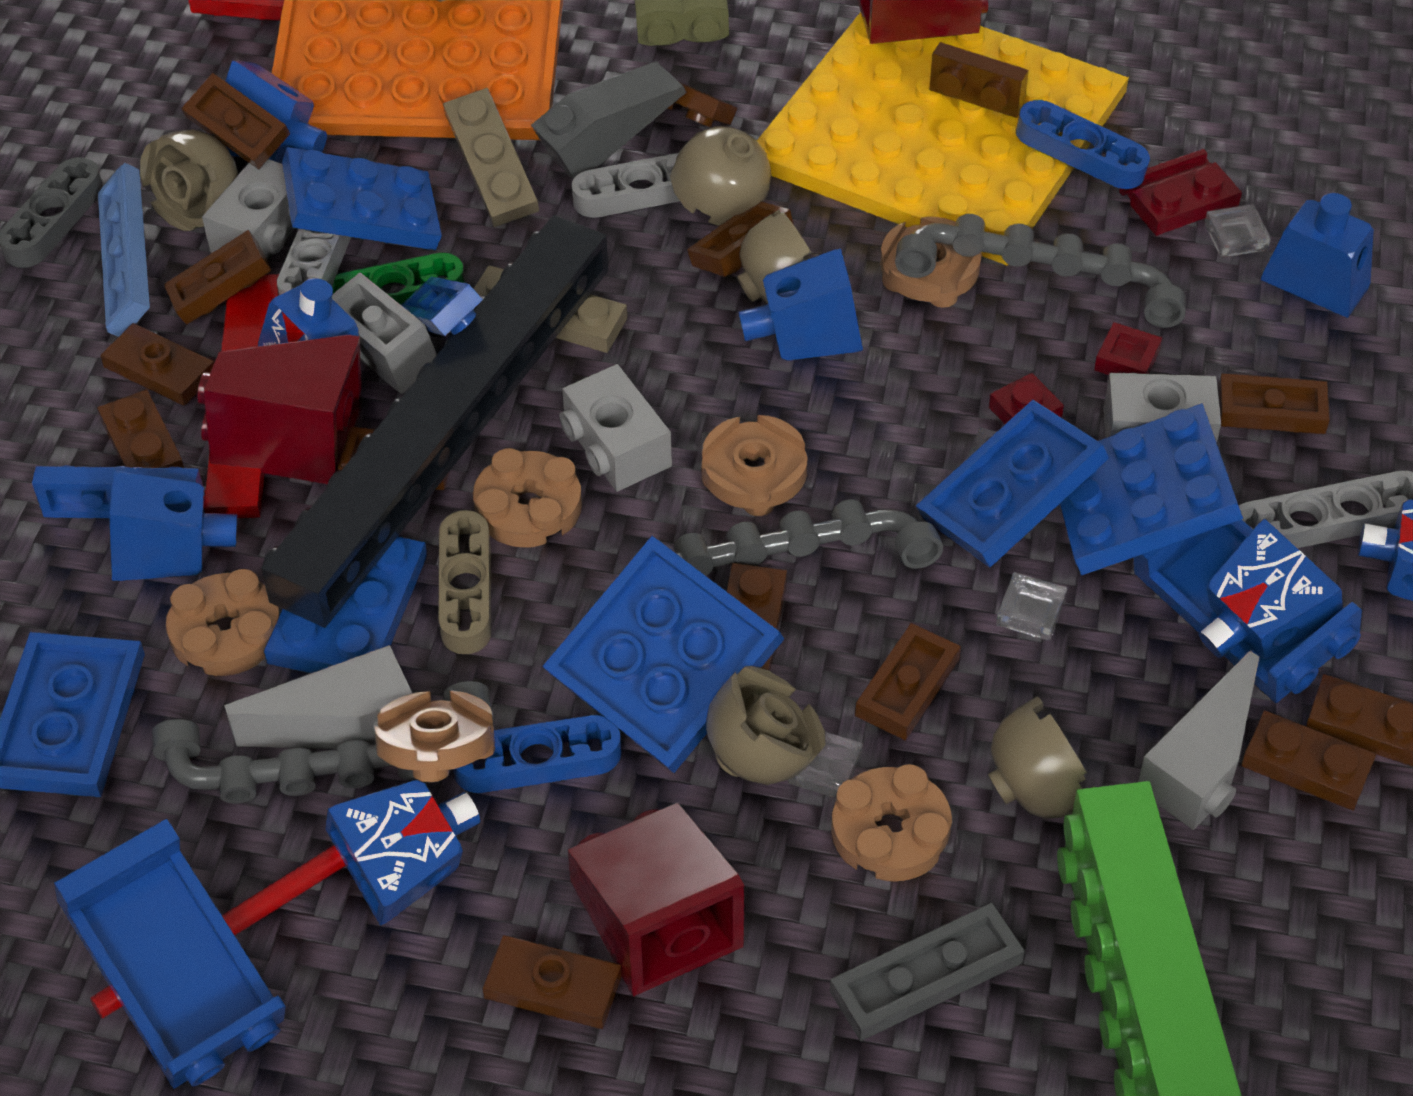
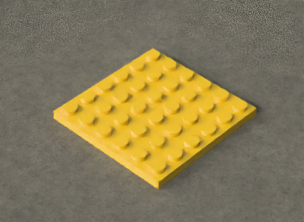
M860 12L757 141L767 153L771 167V176L896 224L906 222L905 227L908 228L920 225L921 218L940 217L956 222L964 214H975L984 220L985 232L1004 235L1005 230L1013 224H1024L1033 229L1074 167L1021 142L1016 135L1018 117L1008 116L929 90L932 53L938 44L942 42L1029 70L1025 103L1033 100L1048 101L1102 127L1126 93L1129 77L981 25L979 33L870 44ZM1081 139L1070 141L1075 147L1080 149H1087L1091 144ZM981 252V256L1006 266L1008 265L1001 255Z

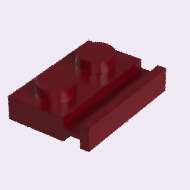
M1205 149L1147 168L1143 183L1136 188H1119V193L1122 196L1127 195L1131 199L1130 206L1155 236L1238 207L1242 191L1216 162L1210 163L1208 161Z

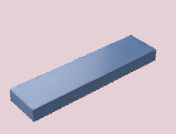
M126 163L116 170L98 192L106 328L108 333L118 337L132 323L136 324L150 308L140 171Z

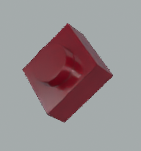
M1113 322L1096 356L1094 371L1107 375L1110 373L1149 374L1160 352L1163 337Z
M1030 373L990 393L988 408L1006 424L1032 400H1035L1061 418L1064 405L1033 373Z

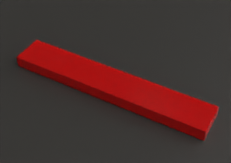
M279 274L264 275L254 285L240 290L227 299L221 351L258 347L269 303L279 296L277 289ZM209 454L204 512L237 514V518L261 517L265 473H262L261 469L210 464Z

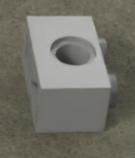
M268 159L259 170L248 163L202 216L211 253L247 230L258 241L267 261L274 254L280 252L285 240L295 229L292 228L284 172L281 163Z
M358 273L332 295V299L357 324L360 336V360L400 394L404 393L414 384L420 369L426 363H431L437 356L425 324L362 273Z
M618 364L562 388L564 411L560 412L559 418L565 434L572 442L579 441L585 449L586 458L593 472L597 476L604 475L616 492L672 467L671 431Z
M1110 373L1103 407L1105 438L1113 436L1121 430L1135 428L1160 419L1176 410L1187 409L1203 403L1217 442L1221 428V416L1216 376Z

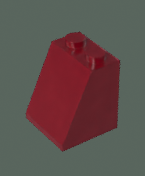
M858 0L870 44L979 33L981 14L988 11V0Z
M343 335L219 352L211 373L204 372L202 374L198 387V403L205 405L206 411L202 422L201 437L203 441L209 442L210 464L258 468L265 474L328 484L331 476L338 471V464L350 427L357 426L362 411L360 336Z
M678 802L661 810L651 809L638 815L631 823L610 832L591 834L581 840L577 846L568 849L571 883L614 963L621 965L622 978L633 997L744 947V883L738 873Z

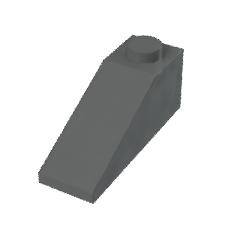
M655 61L567 94L531 126L550 157L574 179L583 171L596 169L682 97L686 90L683 85Z

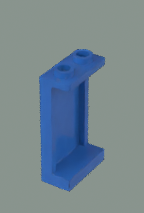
M1239 520L1133 557L1134 573L1199 632L1218 616L1210 607L1206 589L1209 581L1253 529L1243 520ZM1351 602L1317 631L1268 659L1259 656L1254 684L1274 703H1278L1291 691L1294 694H1298L1305 690L1314 681L1322 665L1333 656L1336 659L1346 656L1356 646L1361 637L1362 609L1354 602ZM1242 640L1224 657L1235 666L1249 651L1256 655L1258 654Z
M168 819L161 821L54 882L58 904L173 1089L186 1081H189L192 1087L207 1081L224 1068L223 1058L242 1046H245L248 1052L256 1050L272 1040L281 1031L278 1024L284 1021L286 1009L284 1002L279 995L273 997L180 851V838Z

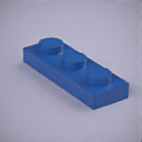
M431 276L401 306L423 322L428 332L446 336L449 332L455 335L466 328L476 317L473 309L483 299L470 284Z
M36 466L32 480L44 517L109 518L113 471L196 482L203 486L198 468Z

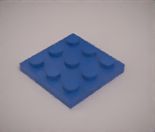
M1203 403L1187 409L1176 410L1160 419L1135 428L1121 430L1113 436L1099 440L1098 442L1103 444L1109 459L1060 503L1074 560L1081 576L1243 519Z
M651 536L542 667L601 716L606 717L616 725L621 732L672 773H675L707 734L706 718L709 705L724 683L735 672L738 674L746 666L761 668L784 641V637L776 628L655 537Z

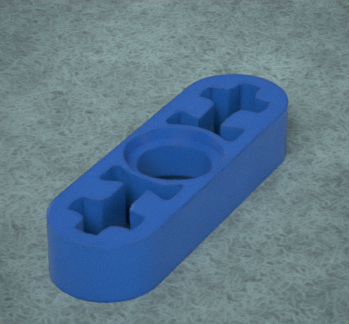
M1029 101L1020 109L1016 135L1024 144L1117 188L1132 189L1143 183L1150 162V155L1142 145L1048 101ZM1075 139L1090 142L1094 148L1080 149L1075 147L1070 141Z
M600 715L494 730L495 751L493 755L484 759L486 768L474 769L472 762L453 769L457 784L464 790L472 793H485L600 775L612 770L620 761V731L616 725ZM599 739L602 750L590 751L587 740ZM563 742H569L570 757L563 756ZM535 744L545 745L553 751L552 756L540 764H531L521 758L522 752L527 747ZM510 751L512 766H505L503 752Z

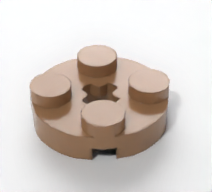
M940 217L921 218L920 225L910 226L906 229V222L896 225L885 236L881 247L880 265L883 285L890 291L898 292L911 299L930 302L937 307L943 308L954 305L958 300V296L966 293L976 283L980 273L982 253L966 257L958 254L951 245L936 243L939 261L936 262L934 271L921 278L908 277L902 274L895 265L896 249L900 239L912 234L923 225L931 223L955 225V221Z
M757 415V422L748 421L740 423V417L728 419L716 426L703 443L702 482L721 501L734 507L744 508L748 514L753 516L768 515L775 506L781 505L793 498L803 487L807 477L808 463L805 442L802 435L793 426L776 417ZM759 457L765 459L764 465L759 467L745 465L744 459L755 461Z
M513 448L499 450L493 455L491 464L480 473L473 489L475 512L486 519L489 535L500 543L514 547H536L546 544V537L562 530L563 536L576 524L582 509L581 485L576 476L573 462L568 458L557 457L540 451L519 452ZM525 493H533L541 497L531 498L528 504L519 503V496Z
M238 569L232 573L210 575L192 584L181 585L173 591L170 597L172 606L166 618V630L172 650L180 662L186 666L190 662L195 666L203 667L204 674L228 676L247 671L266 658L264 650L280 616L278 606L269 603L265 585L259 582L256 573L247 569ZM221 618H235L231 620V628L220 631L218 625H212Z
M430 691L412 693L388 703L377 715L378 726H375L377 755L395 767L413 770L414 778L421 782L443 780L449 775V770L468 765L479 759L488 758L495 751L491 707L482 699L468 693L450 691V701H431Z
M908 764L898 768L882 767L871 769L843 782L838 787L836 802L832 812V839L842 859L856 870L857 865H860L866 870L874 871L875 878L884 881L910 880L927 873L939 861L940 853L946 848L950 837L952 825L951 809L945 795L934 783L928 780L926 772L920 767ZM884 815H895L903 819L901 831L893 833L888 825L877 826L876 822L882 820Z

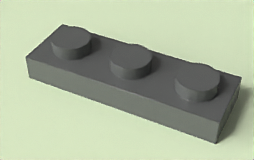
M990 903L830 979L829 991L861 1042L1022 964L1025 950L993 903Z

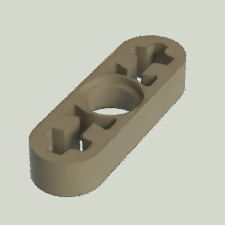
M468 510L457 511L448 515L442 521L439 528V627L443 644L447 649L457 654L478 652L488 644L491 638V543L489 527L482 515ZM463 534H471L469 538L470 553H460L459 541ZM463 573L474 574L480 578L478 584L469 589H457L450 584L454 577ZM460 609H470V630H459L461 626Z

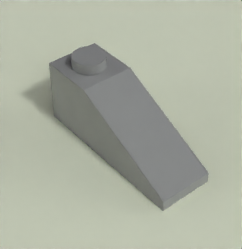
M390 645L226 704L224 707L237 747L337 749L340 744L351 740H362L375 745V726H378L377 715L380 710L395 699L412 694V691Z
M1249 651L1144 756L1138 782L1150 781L1156 804L1192 830L1209 814L1215 818L1220 816L1236 794L1237 789L1231 784L1240 756L1259 662V656L1252 651Z

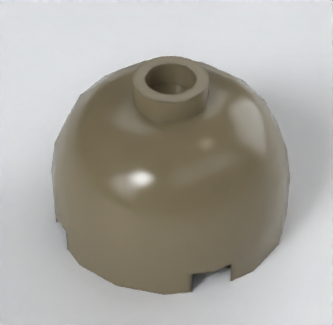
M715 126L696 133L681 149L671 170L670 179L675 195L687 210L694 214L696 209H698L702 213L711 216L708 220L709 223L720 226L734 215L749 210L759 204L760 201L764 202L770 187L771 167L767 153L759 142L749 134L729 126Z
M194 129L174 131L161 136L145 146L140 159L143 187L151 185L152 192L156 197V200L150 202L151 205L168 224L182 231H192L198 227H204L202 216L238 176L235 161L228 149L216 137Z
M777 210L764 218L748 231L741 243L739 258L744 272L738 275L737 279L752 303L761 298L766 305L768 304L763 279L766 275L811 259L809 247L786 214L780 213V210Z
M746 666L738 674L735 672L713 698L706 718V731L709 742L721 768L732 776L765 785L794 778L807 768L826 745L825 730L815 710L810 704L801 710L789 698L796 689L787 681L768 670Z
M1036 696L1011 712L1001 721L993 734L991 753L997 769L989 773L988 776L1006 805L1017 800L1031 815L1044 819L1062 818L1065 815L1072 814L1077 789H1082L1079 783L1086 779L1084 774L1087 772L1052 715L1049 714L1039 719L1037 713L1043 710V702Z

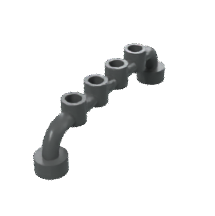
M964 214L956 220L955 225L943 223L923 225L912 234L901 238L897 244L895 265L902 274L912 278L925 277L934 271L937 258L936 243L953 246L958 254L966 257L986 252L1001 255L1004 261L1011 266L1020 267L1027 265L1031 261L1051 265L1054 272L1061 276H1073L1081 271L1101 275L1102 280L1111 286H1122L1129 281L1146 285L1150 289L1145 295L1144 315L1149 323L1157 327H1173L1179 324L1186 314V296L1183 290L1173 285L1166 274L1157 268L1132 261V251L1130 248L1119 243L1108 245L1102 251V255L1083 251L1082 240L1074 234L1059 235L1055 238L1053 245L1035 242L1034 232L1027 225L1013 224L1005 230L1004 235L985 232V222L978 215Z
M850 499L840 502L833 508L831 513L833 520L813 524L807 512L793 511L781 519L779 523L780 531L760 535L758 527L754 523L741 522L732 526L727 532L728 542L707 546L705 538L701 534L688 533L676 540L674 552L707 576L713 567L731 563L757 566L765 560L766 556L788 551L793 556L803 557L813 553L820 544L842 540L844 544L854 546L865 542L872 533L892 531L898 533L895 538V547L903 564L909 568L918 569L927 567L939 559L943 552V543L936 528L931 523L918 522L907 513L893 509L875 510L865 513L859 501Z
M467 681L456 683L448 687L443 693V700L450 701V691L468 693L482 699L491 707L489 689L486 685L479 682ZM173 719L163 721L152 729L153 755L167 763L169 772L180 784L196 790L220 789L221 799L233 804L253 800L256 797V784L279 781L282 793L290 796H300L308 794L315 789V776L338 773L339 783L342 786L360 788L374 781V768L393 766L377 755L376 744L371 745L366 741L351 740L340 744L336 750L312 753L305 748H291L282 751L276 758L253 760L247 756H230L221 760L219 765L203 767L197 766L190 761L198 756L201 750L200 729L196 723L189 720ZM397 767L399 777L405 780H416L413 776V770Z

